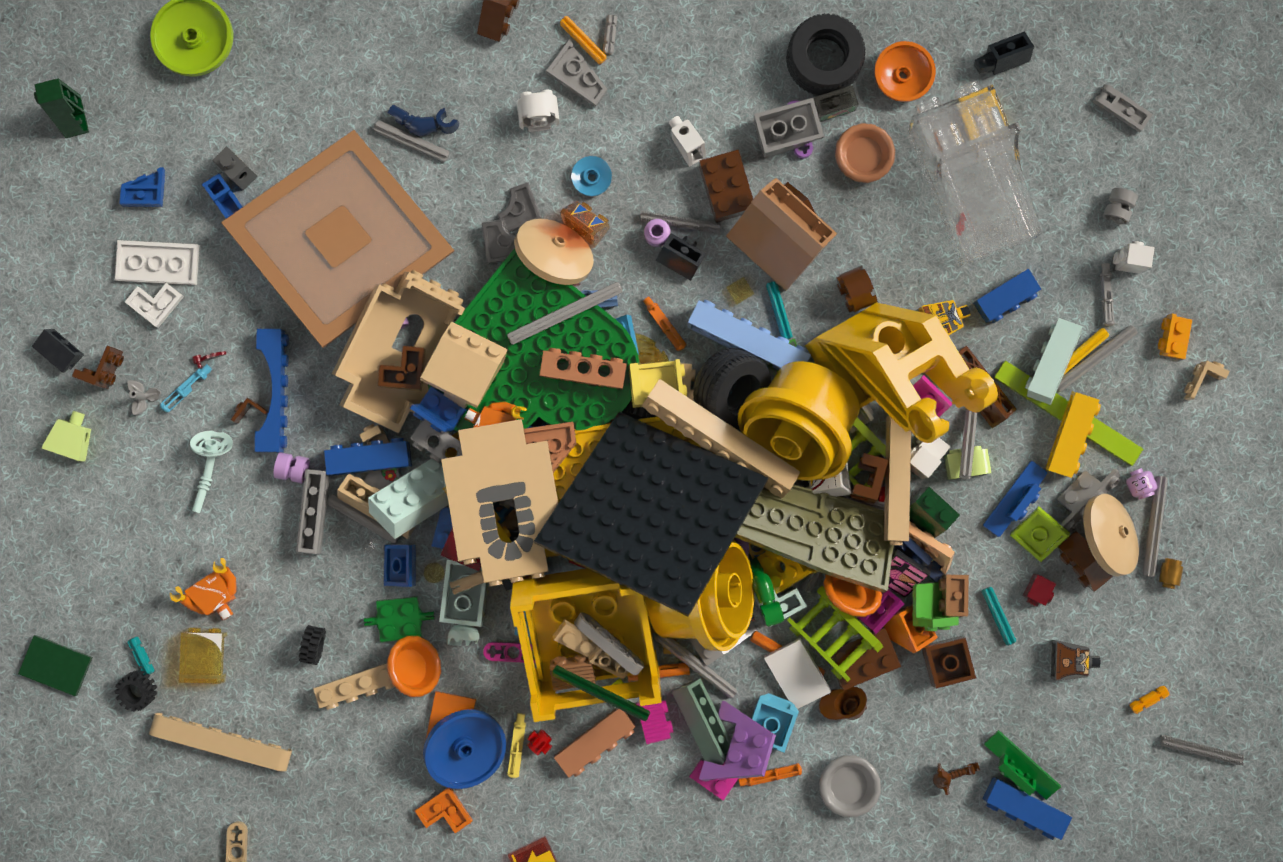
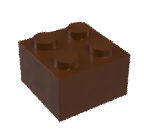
M958 636L930 643L922 648L932 687L937 689L976 679L965 637Z

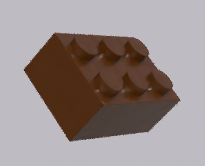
M739 149L699 160V169L715 222L742 216L751 204L753 196Z
M884 627L877 634L870 631L881 642L883 648L878 653L873 648L871 650L868 649L845 671L850 678L848 682L843 677L840 680L837 678L842 690H847L901 667ZM858 636L848 640L831 659L839 666L862 644L863 638Z

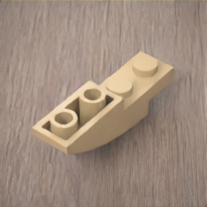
M564 620L553 634L554 641L588 657L590 663L622 679L629 673L574 624Z

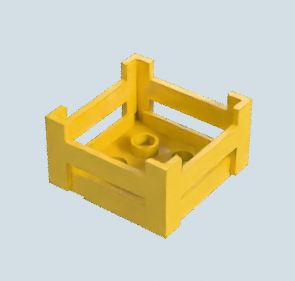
M587 568L548 574L545 577L532 579V575L523 577L524 581L513 582L510 609L514 627H517L531 693L530 706L534 722L555 719L556 710L606 703L582 690L557 693V690H553L550 660L558 656L568 658L579 654L554 641L553 634L564 620L574 624V620L581 612L590 615L637 655L645 665L638 674V681L602 687L625 699L639 698L640 706L662 703L657 653L654 650L644 595ZM523 611H525L537 668H535ZM594 665L596 681L618 677Z

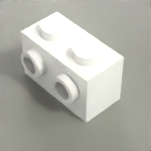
M1132 241L1130 244L1125 245L1114 254L1113 264H1116L1115 270L1140 274L1152 268L1155 247L1144 246V243L1139 241Z

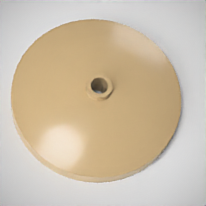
M533 219L525 222L515 236V250L520 260L534 274L547 281L562 285L577 284L587 278L593 267V254L585 240L574 230L559 222L549 219Z
M1100 494L1092 497L1087 502L1084 510V530L1089 548L1097 563L1108 574L1117 577L1130 574L1135 569L1139 557L1138 538L1134 524L1127 510L1115 497L1109 494Z

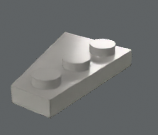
M569 39L546 70V74L596 107L607 93V88L596 73L590 69L583 56L577 52Z

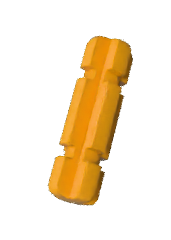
M1160 686L1156 691H1151L1139 698V701L1135 700L1130 703V708L1134 713L1138 714L1143 711V708L1147 709L1159 702L1160 699L1168 697L1170 695L1169 691L1165 686Z

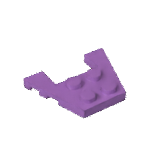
M722 701L718 713L721 721L736 724L724 766L704 761L699 779L709 781L765 776L776 735L726 701Z

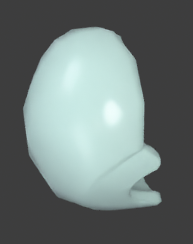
M458 624L449 630L447 645L461 646L463 640H465L466 646L471 641H475V644H477L480 634L473 626Z

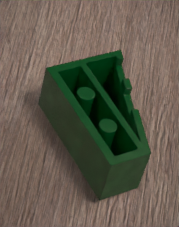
M59 78L34 84L36 90L34 98L37 104L42 107L65 138L89 133L79 93Z

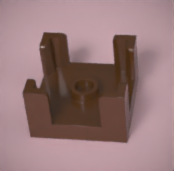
M863 453L858 468L873 472V474L870 473L867 485L870 487L855 484L851 490L850 498L874 504L878 500L888 464L887 459Z

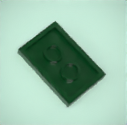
M34 635L18 674L70 695L78 696L93 657Z

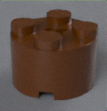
M862 265L836 277L838 290L845 297V305L849 313H855L878 303L877 296H872L871 294L874 287Z

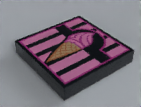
M896 550L892 555L888 588L906 597L913 591L914 584H921L930 576L931 570Z

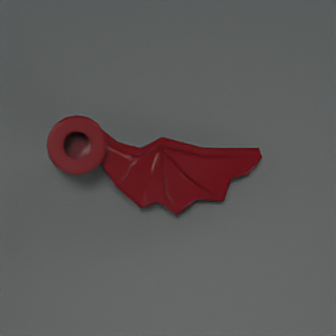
M226 351L211 353L203 357L195 355L192 357L193 363L197 364L198 369L202 368L201 362L226 355Z

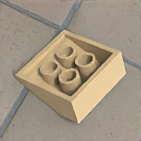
M451 322L441 337L420 380L477 408L502 367L508 349Z

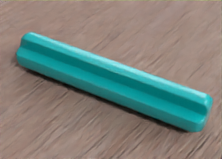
M775 281L766 284L780 335L787 340L791 339L793 335L778 284Z
M987 587L983 589L982 594L1006 645L1014 644L1016 638L993 588Z

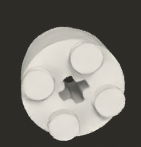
M542 90L540 93L523 92L520 94V98L517 100V110L521 129L524 130V127H527L530 132L550 130L551 125L555 123L556 126L559 125L557 97L553 95L551 90Z

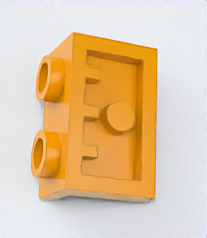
M1173 313L1163 319L1161 329L1164 330L1163 338L1161 337L1158 341L1159 355L1181 360L1186 358L1192 319L1177 317Z

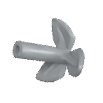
M134 380L127 382L129 396L137 399L132 404L133 415H139L146 410V399L155 402L161 396V391L158 388H150L146 393H143V384Z

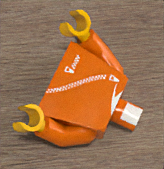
M508 402L491 403L489 406H484L481 413L470 408L464 419L475 424L473 427L475 428L515 421L517 419L523 420L524 418L520 417V411H526L527 409Z
M221 558L220 563L222 565L218 566L213 562L214 571L185 590L186 594H183L181 587L177 586L175 590L179 594L173 595L170 592V598L174 602L179 601L188 609L201 615L208 616L217 611L224 621L233 615L227 604L236 599L234 596L237 592L236 577L226 567V560Z

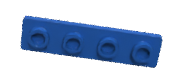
M1030 461L983 523V526L997 537H1000L1012 521L1022 520L1028 512L1026 508L1029 504H1034L1039 498L1040 494L1038 492L1041 490L1039 484L1047 475V471L1035 462Z

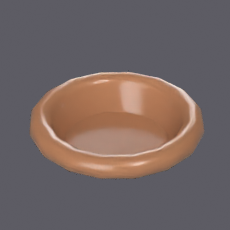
M861 123L851 126L841 134L836 143L835 158L838 167L846 177L855 182L870 183L880 180L889 173L894 164L895 147L892 138L884 129L874 124Z

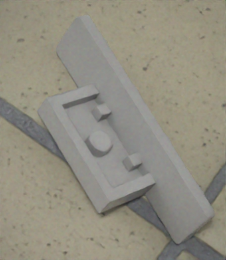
M1113 469L1102 482L1087 471H1084L1057 499L1063 507L1071 512L1060 525L1068 532H1072L1076 528L1077 522L1082 517L1084 518L1087 502L1094 496L1106 494L1110 489L1118 485L1120 482L1119 471Z

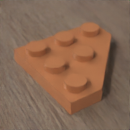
M573 422L524 429L526 444L542 441L548 442L553 473L576 445Z

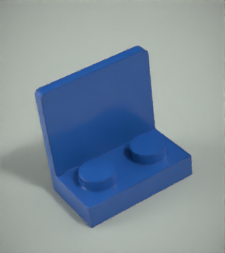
M433 386L430 387L420 404H414L410 407L414 411L413 415L422 421L426 419L432 423L431 427L439 433L442 431H453L467 411V409H463L445 397L441 391Z

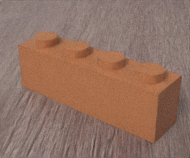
M616 708L555 754L554 759L568 778L572 775L577 777L585 770L584 766L589 762L594 764L601 758L600 754L605 750L609 752L618 745L617 741L622 737L627 739L634 733L635 724L626 712Z

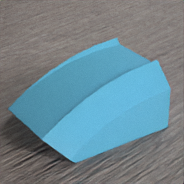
M768 693L759 697L751 719L775 734L776 737L772 749L785 753L799 711L792 702Z

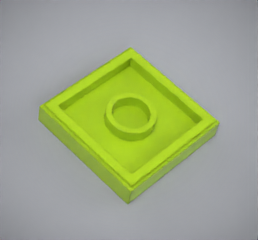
M1038 506L1010 533V536L1037 560L1042 562L1070 536V532Z

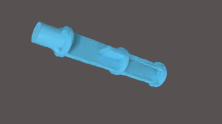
M206 364L202 369L196 370L192 376L173 392L178 393L175 398L167 405L164 402L170 396L160 403L161 409L167 413L170 412L178 403L171 409L168 406L179 396L183 400L192 391L191 385L198 378L205 380L207 374L212 371V368Z

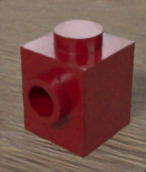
M1033 574L1022 596L1028 598L1026 602L1035 607H1038L1039 604L1046 606L1054 597L1053 590L1056 583L1038 574Z

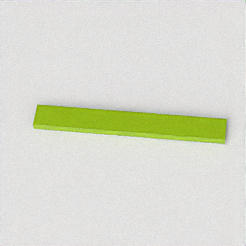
M1005 360L995 374L994 379L1062 421L1068 400L1056 393L1052 404L1049 405L1027 397L1028 389H1025L1031 376ZM1094 417L1092 421L1094 427L1091 435H1087V438L1128 465L1133 466L1143 448Z

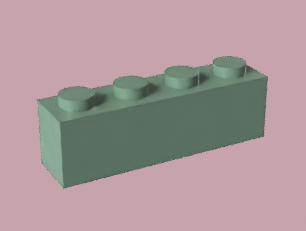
M701 678L686 683L672 691L704 760L715 764L724 763L731 740Z

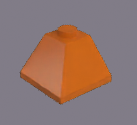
M913 604L898 610L883 627L886 629L890 640L910 652L916 653L938 637L935 631H925V627L913 626Z

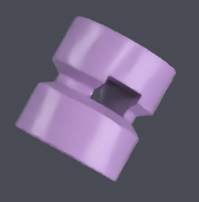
M280 452L274 465V478L288 480L290 478L292 482L304 484L306 480L304 478L305 469H309L310 459L302 456L293 458L292 454Z

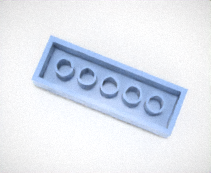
M708 300L698 301L688 321L687 328L727 348H739L764 361L766 365H769V363L773 364L772 367L778 371L782 366L791 362H808L811 356L807 353L808 350L800 345L794 347L788 344L789 340L781 336L776 338L770 335L771 332L763 327L757 329L751 326L752 322L745 318L739 320L733 317L734 314L726 309H722V311L714 308L715 304Z

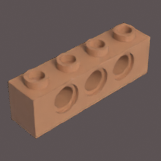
M549 348L548 351H543L540 377L623 390L627 365L623 363V359L611 358L610 361L602 360V356L590 354V358L582 357V353L575 351L563 354L560 349ZM562 359L569 362V367L564 371L557 368L558 362ZM581 363H587L590 366L589 371L585 374L578 371V366ZM600 367H609L610 374L607 377L600 376L598 373Z

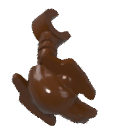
M974 762L948 773L942 768L941 763H937L938 770L933 776V784L937 788L943 789L945 795H949L951 779L953 780L962 775L975 774V771H980L979 764Z

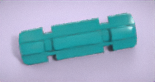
M134 637L127 641L129 648L133 649L132 654L138 666L142 667L140 670L144 671L143 675L154 673L155 669L152 664H149L150 659L144 646L141 647L140 645L142 644L140 638Z

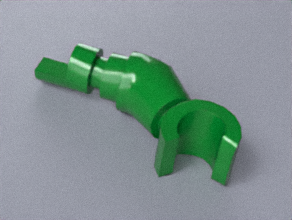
M755 557L751 561L753 589L759 603H763V605H760L761 616H764L767 626L776 625L784 621L783 611L778 601L773 602L775 594L769 575L765 574L758 559Z

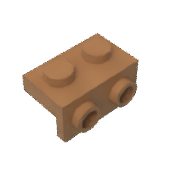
M943 574L942 579L939 580V590L942 591V599L939 600V611L942 612V616H968L969 575Z

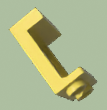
M680 359L640 365L638 363L629 364L633 408L642 407L659 379L687 397V387L682 384L685 369L684 364H680Z

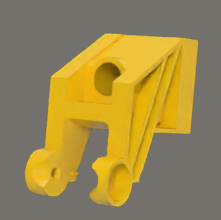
M875 303L834 328L815 337L805 345L816 364L835 372L851 386L858 398L860 408L875 400L904 429L905 433L911 430L916 438L925 443H932L946 434L949 430V422L937 416L935 411L936 401L934 399H921L910 380L919 374L925 373L952 399L951 403L955 404L957 408L964 406L969 411L976 413L981 412L997 400L998 392L994 380L983 369L976 367L969 370L936 315Z

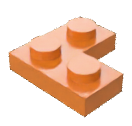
M448 787L415 810V813L426 828L444 817L454 833H457L473 821L452 788Z

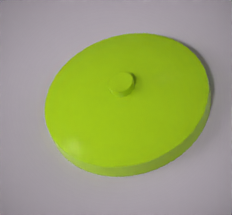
M171 0L158 11L153 20L150 33L151 44L157 58L171 71L189 77L202 76L216 70L227 59L233 45V28L227 14L212 0Z

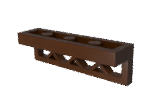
M967 345L959 351L969 370L977 367L987 372ZM962 354H964L967 357L969 362L965 360ZM995 381L998 392L997 400L980 412L992 429L1009 418L1017 410ZM1002 404L1008 409V412L1002 407Z

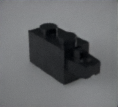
M1024 31L988 45L986 54L975 59L974 66L979 74L992 71L993 75L1030 62L1034 45Z

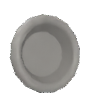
M843 755L832 760L824 768L819 780V789L824 804L833 813L843 817H859L868 813L877 803L881 793V782L876 768L866 759L856 755Z

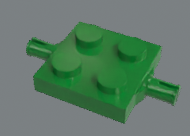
M418 596L383 599L376 601V617L364 618V626L377 625L380 642L396 641L406 636L422 637V622L425 620H435L434 611L422 613L419 607Z

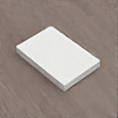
M801 638L764 656L766 663L787 699L797 709L831 693L830 687Z

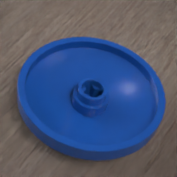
M473 709L454 712L441 719L428 734L423 748L425 766L431 777L445 787L464 789L476 786L491 777L501 765L506 752V737L499 723L488 713Z

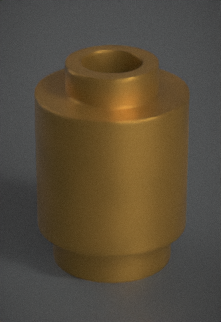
M1165 558L1159 577V582L1163 583L1162 587L1175 589V586H1180L1183 572L1182 561Z

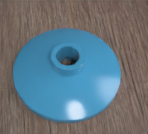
M587 156L580 159L574 165L571 174L572 183L581 194L585 196H598L604 193L610 186L612 172L605 160L596 156ZM590 174L596 176V179L594 181H590L588 179V176Z

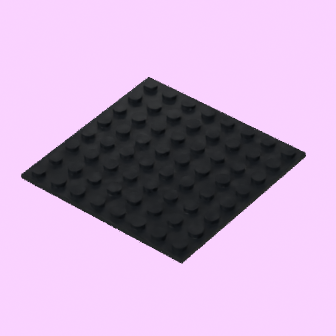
M618 412L535 538L534 543L689 617L766 485L768 477Z

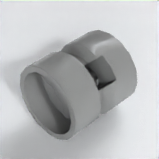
M1113 188L1109 197L1110 204L1106 205L1103 217L1109 221L1113 220L1117 224H1129L1132 216L1130 209L1135 207L1138 195L1127 189Z

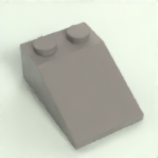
M813 98L756 113L753 117L763 158L782 154L824 138Z

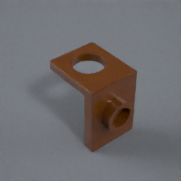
M246 398L244 402H240L235 408L234 412L236 413L231 418V421L239 423L252 405L265 415H268L269 411L254 400Z

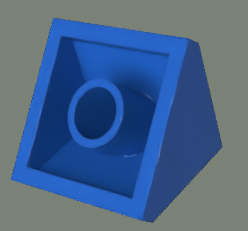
M384 545V586H416V545Z

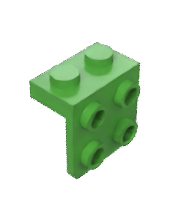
M939 582L913 585V626L925 627V631H937V627L940 630H950V626L959 625V617L942 616V612L939 611V600L942 599Z

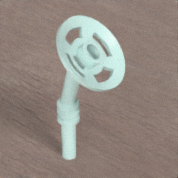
M204 431L196 434L190 441V447L193 452L201 456H207L204 473L200 477V485L197 486L199 490L192 509L193 512H201L206 493L210 490L208 487L211 486L210 482L213 481L211 476L216 456L227 453L233 446L232 438L224 432ZM211 438H219L223 441L220 443L219 441ZM203 440L199 446H196L199 441Z

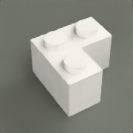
M940 438L932 443H925L917 439L918 445L916 448H911L910 470L921 479L931 476L940 465V459L950 448Z

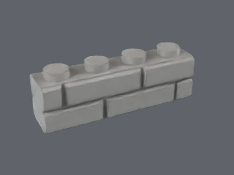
M305 469L304 478L306 480L303 486L300 512L301 522H299L296 552L321 554L330 476L326 475V471Z

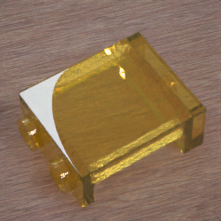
M188 628V631L181 632L179 683L221 684L225 682L226 674H223L224 638L227 637V632H221V628H209L208 632H201V628Z

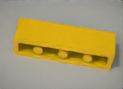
M1074 391L1071 392L1045 469L1070 478L1073 477V474H1077L1080 467L1079 457L1085 453L1087 447L1085 440L1087 435H1091L1094 424H1092L1093 418L1100 411L1099 399Z

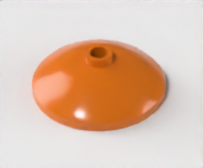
M901 41L889 45L881 52L875 64L874 75L879 89L887 97L899 102H911L921 98L930 90L935 80L936 68L932 56L924 47L914 42ZM899 73H905L906 78H901L899 76Z

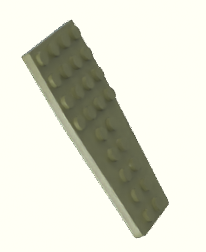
M793 485L783 498L773 495L770 490L764 487L735 536L738 539L826 575L882 593L888 591L894 545H890V541H884L883 510L841 496H831L829 493L813 494L812 489Z

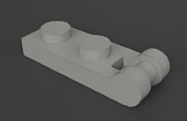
M1108 84L1103 85L1100 95L1096 96L1093 100L1094 104L1105 109L1139 133L1153 115ZM1108 96L1113 98L1111 103L1106 100Z

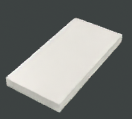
M117 240L114 280L197 285L200 245Z

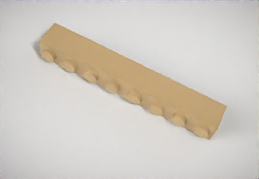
M661 379L658 380L642 405L650 414L656 415L667 425L682 432L685 437L697 442L702 448L768 477L764 487L775 496L783 498L791 490L800 474L799 470Z

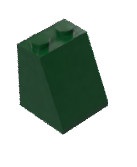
M930 487L920 488L910 499L909 521L914 523L921 531L930 533L934 538L945 532L960 516L957 511Z

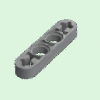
M581 612L574 620L575 626L629 673L638 675L644 668L643 661L590 615Z

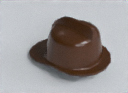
M851 687L847 690L835 689L821 698L819 709L821 714L830 720H856L867 710V696L858 687Z

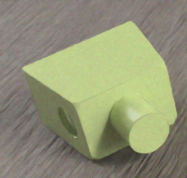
M73 411L69 421L58 419L45 440L42 449L77 461H85L91 429L81 426L85 414Z

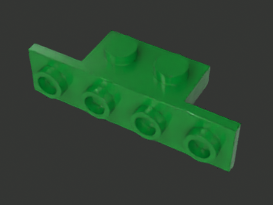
M999 730L984 742V745L999 758L998 768L1001 774L1006 778L1009 777L1020 791H1025L1029 796L1037 791L1047 800L1061 788L1057 781Z

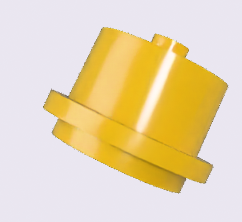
M796 361L782 366L768 388L758 389L746 398L738 413V425L741 433L799 470L798 480L828 479L838 475L850 458L852 444L848 433L859 414L860 405L854 390L838 374L815 363Z
M735 540L729 546L689 617L645 596L648 617L655 632L662 638L697 639L709 651H728L736 645L739 638L747 631L752 618L754 589L749 559L743 548Z

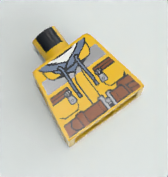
M954 300L923 305L918 309L919 312L936 315L948 336L964 327L961 319L971 316L967 305L957 308Z

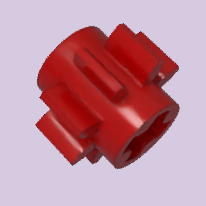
M542 729L538 733L534 730L527 738L530 741L527 746L536 755H539L541 752L546 755L552 748L550 744L552 738Z

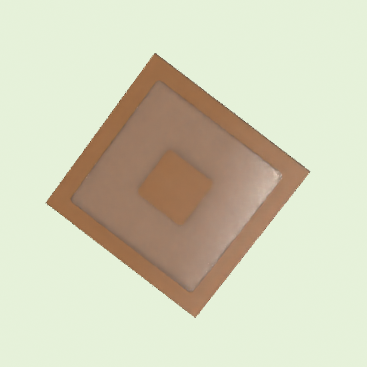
M355 130L221 222L322 348L357 323L375 284L382 285V283L393 287V292H395L404 272L411 273L414 270L423 275L455 252Z

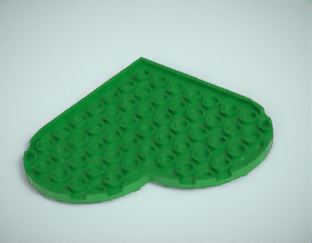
M514 248L464 310L462 316L460 315L455 324L508 349L502 367L479 406L475 408L468 404L465 407L467 411L455 427V430L469 429L475 426V424L464 419L470 408L481 413L484 406H489L491 403L508 402L516 406L525 407L526 411H520V417L524 418L522 420L523 429L530 427L538 418L551 425L573 422L574 429L586 430L593 426L604 425L616 417L618 412H622L632 399L628 366L632 363H638L639 365V357L631 336L615 318L596 305L512 345L508 339V333L586 296L573 285L556 284L534 274L523 264ZM549 348L560 349L563 354L575 351L582 353V357L590 358V354L600 355L602 360L610 361L611 358L623 359V363L627 364L623 390L540 377L543 351H548ZM564 359L560 360L557 364V368L562 371L569 367V362ZM581 363L578 366V371L582 374L587 373L590 369L587 363ZM607 366L600 367L598 370L599 375L607 377L610 374V368Z

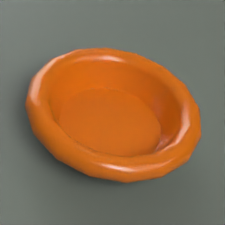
M825 575L824 587L826 595L840 611L851 616L865 617L873 614L880 607L881 592Z
M406 636L398 640L390 650L387 659L388 674L392 684L400 693L409 697H422L430 693L438 684L441 675V660L437 650L428 640L420 636Z

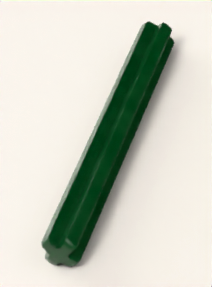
M558 665L552 671V676L642 721H647L650 715L649 710Z

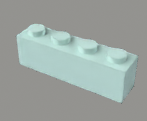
M1061 318L1058 319L1056 324H1052L1048 333L1051 336L1049 342L1045 341L1041 349L1043 356L1041 360L1037 359L1033 371H1036L1034 377H1029L1025 387V389H1028L1027 397L1049 405L1052 404L1082 333L1083 326Z

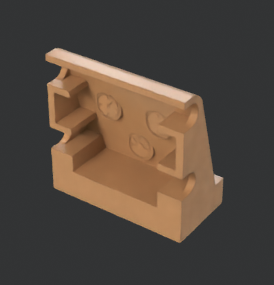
M775 178L755 196L726 237L787 291L837 233Z

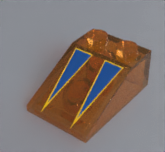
M575 201L564 207L560 211L563 224L596 247L610 229L609 220L601 214L597 216L591 212L592 208L585 202L580 204L578 201Z

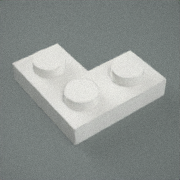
M165 283L154 298L137 286L125 303L155 327L159 328L184 296L168 283Z

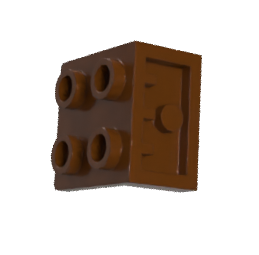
M107 345L96 371L83 368L82 371L74 369L72 377L109 389V386H112L116 380L115 371L117 367H120L123 363L124 356L122 354L124 351Z

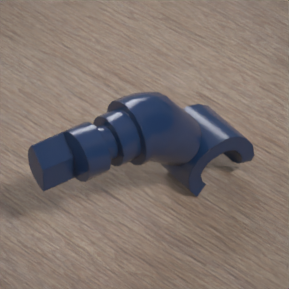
M392 105L388 110V114L396 118V123L402 126L405 124V128L409 129V132L416 136L423 137L437 131V128L443 133L452 134L459 127V121L453 119L450 123L443 122V119L447 117L445 108L437 113L435 119L433 116H409V112L396 105Z

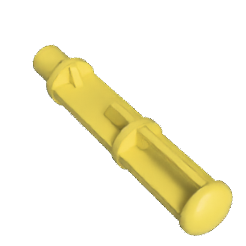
M517 713V719L513 725L507 776L510 778L519 777L526 727L524 722L525 714Z

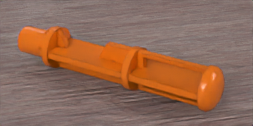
M650 297L645 298L643 302L647 306V311L662 329L663 333L677 351L683 350L687 345L673 327L658 304L654 303Z
M799 763L766 770L763 777L739 778L738 780L740 787L746 785L753 786L800 776L802 768Z

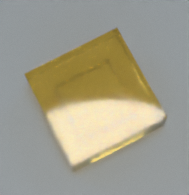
M744 277L726 287L736 305L754 295Z

